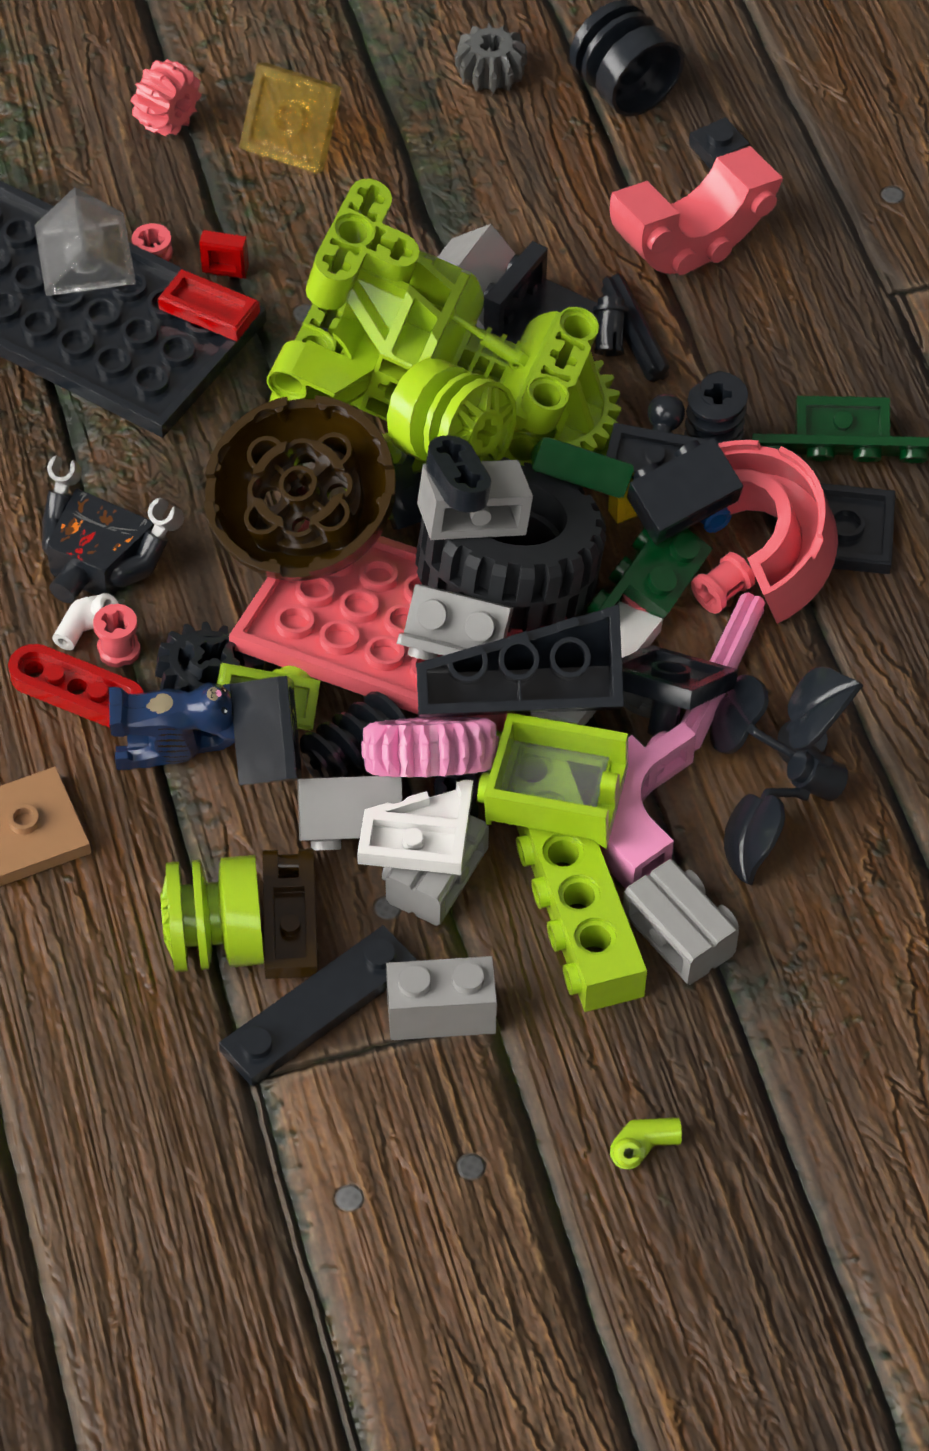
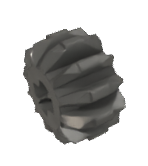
M488 23L484 29L472 26L470 34L461 35L457 53H455V66L457 67V72L462 77V83L466 85L473 84L476 92L484 88L490 89L492 94H494L497 88L510 91L513 83L522 81L525 64H527V50H525V44L522 43L520 33H509L507 25L493 28Z

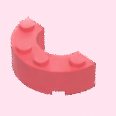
M749 146L717 157L711 171L702 183L689 195L672 204L648 181L612 192L610 218L615 230L652 268L662 273L685 275L710 261L713 263L723 261L730 254L732 248L754 228L759 220L773 210L777 203L776 194L783 177Z
M734 440L718 443L743 484L739 500L726 507L730 514L746 510L762 511L778 518L774 534L765 546L747 558L765 600L778 624L806 606L817 595L829 577L838 547L836 521L816 474L802 458L782 446L779 450L761 446L759 440Z

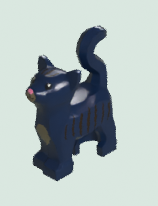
M207 682L192 692L161 689L140 694H128L122 688L109 687L111 736H127L128 746H116V770H131L133 768H149L190 761L198 753L220 751L235 743L230 684L220 685Z

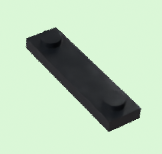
M382 925L219 1042L220 1052L243 1078L254 1087L387 990L386 963L416 961V958Z

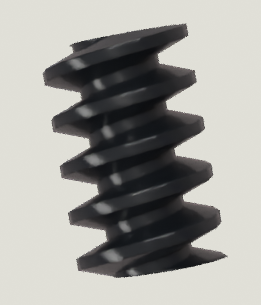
M716 371L708 374L701 383L696 384L690 390L687 398L688 406L684 435L706 439L707 441L714 438L717 443L742 440L748 400L747 387L742 380L731 373Z
M370 692L364 698V703L354 702L348 708V713L338 712L332 718V723L322 722L316 728V733L306 732L300 738V751L304 764L313 778H330L331 775L334 777H349L347 765L355 772L361 774L365 771V762L361 750L363 728L377 721L406 719L399 707L386 695L380 692Z

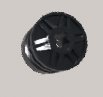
M616 0L600 7L585 20L576 32L571 44L569 61L574 71L584 78L590 87L597 89L600 97L616 113L630 117L639 116L653 109L667 97L677 84L682 73L684 54L681 47L664 30L656 27L653 19L644 14L637 4L629 0Z

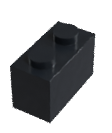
M714 438L701 445L698 440L689 442L674 453L673 460L660 467L657 463H651L638 470L632 476L633 481L630 482L627 499L655 545L739 500L743 484Z

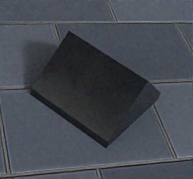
M277 676L230 684L239 785L293 782L303 779L294 681L288 676Z

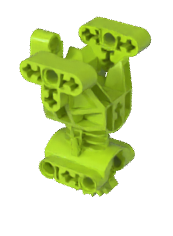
M374 179L356 181L351 186L316 254L305 289L307 297L313 304L295 340L288 341L283 345L267 376V384L272 391L270 401L282 397H287L288 400L315 399V395L338 399L387 421L391 396L400 378L414 364L426 358H441L463 367L470 373H478L487 379L496 380L510 389L516 402L517 422L512 441L504 457L510 460H519L520 465L523 466L524 462L532 464L531 451L543 437H550L593 452L596 449L602 451L608 439L611 438L614 423H618L616 420L621 407L616 405L620 391L609 389L614 376L609 374L600 375L599 373L604 362L602 360H593L591 347L599 330V324L595 316L588 310L580 307H568L561 313L558 311L544 313L530 321L517 344L506 340L508 335L504 333L502 337L492 334L493 328L488 327L485 331L476 327L477 320L483 309L484 295L480 283L473 273L419 250L418 244L412 237L385 225L384 223L392 202L390 190L386 185Z

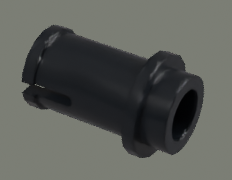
M621 297L598 298L597 305L593 307V314L597 315L599 324L594 353L602 356L604 351H606V356L608 357L623 355L624 316L629 314V308L625 306V299Z

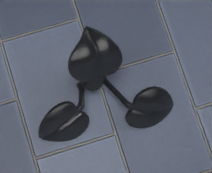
M822 666L810 670L800 680L789 700L788 715L792 721L786 728L789 733L790 745L794 749L799 750L798 752L761 731L755 725L764 715L769 704L766 686L758 678L745 674L738 676L734 689L728 691L727 695L720 701L710 726V740L713 747L723 754H733L743 746L750 733L756 739L790 758L787 766V776L795 786V788H766L761 797L747 794L739 801L731 813L724 833V850L731 869L744 883L753 886L758 868L768 857L782 832L786 814L784 804L778 797H796L807 801L810 794L826 801H833L844 791L848 781L847 767L835 761L832 757L823 754L815 744L839 718L861 688L864 687L859 681L829 667Z

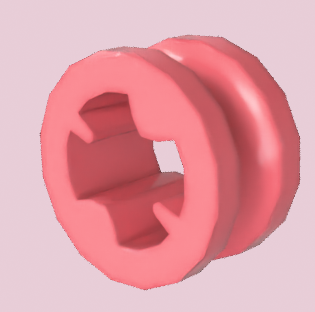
M149 223L138 227L133 232L131 238L133 245L166 261L172 258V237L170 231L165 226Z

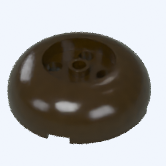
M315 395V399L288 400L287 397H282L264 403L243 415L218 441L205 471L207 480L205 501L203 503L208 522L215 536L227 552L242 565L254 572L274 579L287 581L313 580L334 574L350 566L367 553L384 531L393 510L396 494V472L392 455L383 435L376 425L358 409L338 399ZM315 462V467L313 468V470L306 466L299 465L303 463ZM338 487L347 489L345 493L333 495L329 501V494L333 489ZM274 490L281 493L280 501L276 505H265L264 498L268 491ZM303 520L310 521L308 529L302 532H294L297 523Z

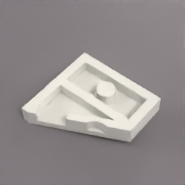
M473 780L456 782V790L429 797L427 791L408 796L400 803H384L365 809L357 852L358 864L461 875L473 795Z

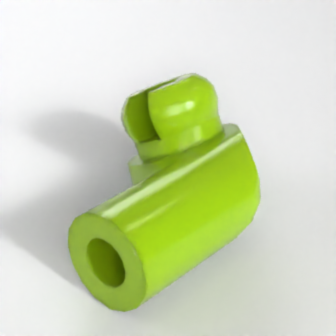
M680 1118L634 1119L629 1121L611 1144V1160L621 1169H633L641 1164L654 1146L681 1145L682 1131Z

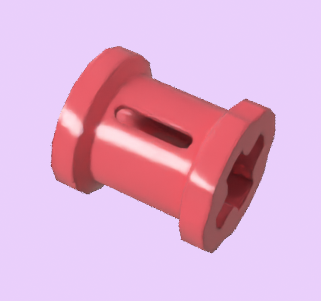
M729 552L720 559V564L709 573L695 576L691 581V589L703 608L717 614L725 609L727 601L739 591L745 592L754 586L755 576L753 570L743 557L737 553Z
M109 604L102 607L93 619L94 632L99 638L97 650L100 654V660L107 666L115 668L133 664L141 652L140 643L135 634L138 627L136 614L131 608L122 604Z

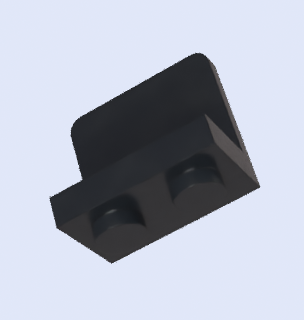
M532 241L521 255L516 254L512 257L506 272L498 282H492L486 288L483 294L484 330L486 331L488 327L493 328L492 334L502 337L504 333L508 335L506 340L517 344L526 326L537 316L553 311L561 313L568 307L584 308L593 314V307L597 303L546 279L548 248Z

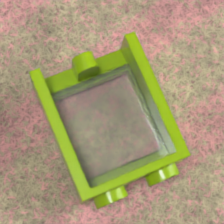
M508 712L503 731H496V736H499V742L491 773H482L478 787L477 801L485 804L486 824L491 825L492 821L588 838L607 849L628 769V733Z

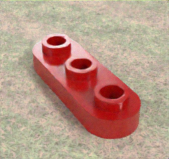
M28 644L18 648L10 656L8 662L12 685L18 691L109 728V687L122 688L128 694L144 693L141 686L131 679L42 644ZM32 673H41L37 677L29 676ZM75 690H83V691H84V692L81 693V694H73V693H72V692L75 691Z

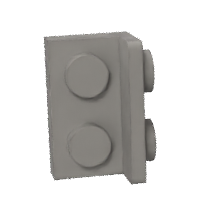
M415 584L404 633L398 635L397 644L409 647L407 655L411 657L430 660L438 657V655L443 656L504 639L507 637L514 607L423 584Z

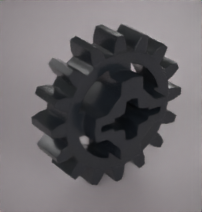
M203 622L201 630L196 631L191 625L184 624L182 635L170 631L167 643L161 642L156 661L155 677L162 678L160 689L192 692L207 682L217 684L220 664L222 663L263 670L264 660L235 651V643L229 641L228 626L223 625L219 631H212L209 623Z

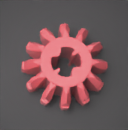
M167 59L162 62L156 60L150 70H143L142 80L140 83L135 84L137 91L131 98V102L135 105L132 116L137 118L140 124L146 126L145 129L155 134L160 133L166 136L170 133L177 135L182 125L188 126L190 124L192 113L197 112L195 109L196 102L202 95L198 91L200 79L195 77L194 73L187 69V66L177 61L172 62Z

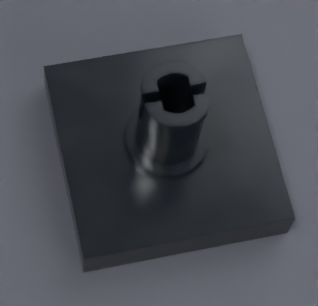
M650 645L622 658L623 691L652 699L647 733L652 736L661 731L669 732L679 725L681 708L691 710L733 690L737 682L738 669L654 645Z

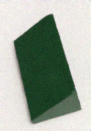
M550 437L541 438L531 451L532 468L534 471L617 498H624L634 472V465Z

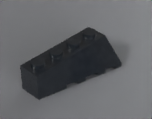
M619 604L535 630L511 635L494 642L416 663L419 718L508 714V712L526 714L621 710L624 707Z

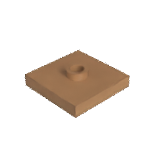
M55 766L0 786V886L91 854L88 838Z

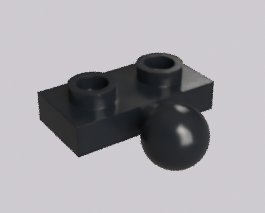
M660 394L652 399L647 409L648 420L653 429L614 423L606 456L634 465L633 476L638 470L651 463H657L660 467L673 460L674 453L689 442L698 440L701 445L707 440L671 433L672 430H675L682 424L685 417V408L682 401L675 395Z

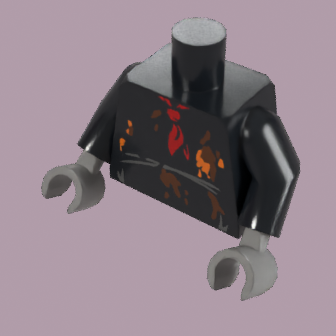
M58 455L53 456L48 463L47 471L49 476L56 482L54 490H48L42 518V549L48 556L50 572L55 576V579L49 586L51 593L58 600L71 604L82 590L95 595L102 593L114 595L120 588H125L150 577L167 545L168 538L165 536L167 531H174L183 524L184 515L182 510L174 506L169 516L163 520L164 512L168 508V501L163 498H157L153 500L148 508L149 519L78 488L73 494L68 493L69 486L75 485L80 480L82 469L75 460H72L69 473L64 477H60L59 470L62 466V458Z

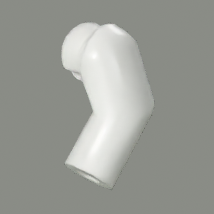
M102 593L76 600L70 606L52 637L54 643L62 649L73 650L82 633L94 629L93 619L95 614L102 607L109 604H119L117 599L111 594Z

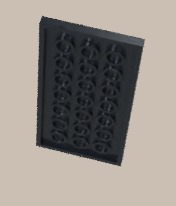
M0 181V356L163 438L267 321L266 308L260 306V313L237 342L159 309L158 298L183 268Z

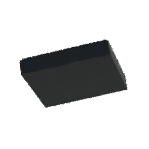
M820 483L832 510L838 531L837 554L832 569L890 574L896 491Z

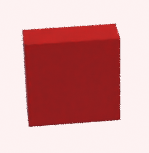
M203 230L199 241L202 272L246 278L249 268L247 236Z

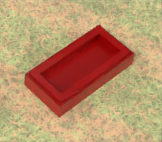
M183 269L178 272L158 298L160 310L236 342L260 313V301Z

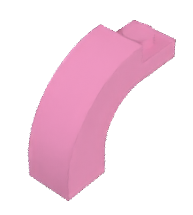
M684 722L669 732L661 731L657 733L647 743L646 747L633 735L628 737V769L607 849L599 845L609 871L625 889L643 876H649L652 870L672 859L673 840L648 815L643 806V801L654 789L693 763L696 734Z

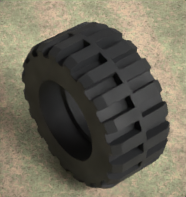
M524 462V466L521 465L533 499L526 535L430 540L423 518H421L415 564L418 567L417 574L423 585L514 607L508 633L512 629H522L523 632L540 628V626H548L563 621L565 617L567 619L573 618L581 612L595 594L606 541L604 517L590 494L585 495L580 485L534 471L532 464Z

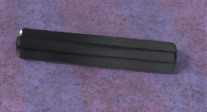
M618 273L612 277L606 276L602 280L603 287L601 291L603 295L621 297L625 299V306L629 308V314L624 316V336L644 376L653 383L659 379H666L669 375L668 369L670 365L625 277Z

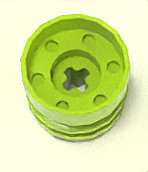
M426 358L414 364L400 378L391 396L387 413L388 434L394 447L423 462L427 460L430 441L442 435H452L466 440L473 447L481 461H500L512 441L517 422L516 402L510 389L496 380L487 379L478 373H470L463 367L441 358Z
M255 855L221 858L218 882L207 883L201 861L192 860L193 884L182 885L179 861L167 862L162 892H160L164 943L173 959L175 972L188 971L189 947H199L201 970L210 969L213 945L224 946L230 968L264 965Z

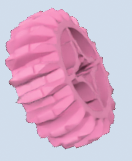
M451 716L385 720L370 723L363 728L361 750L366 771L380 777L410 778L463 775L486 772L492 769L498 749L499 736H496V724L488 718Z

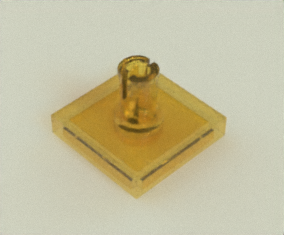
M266 62L258 63L239 148L314 173L324 171L342 87Z

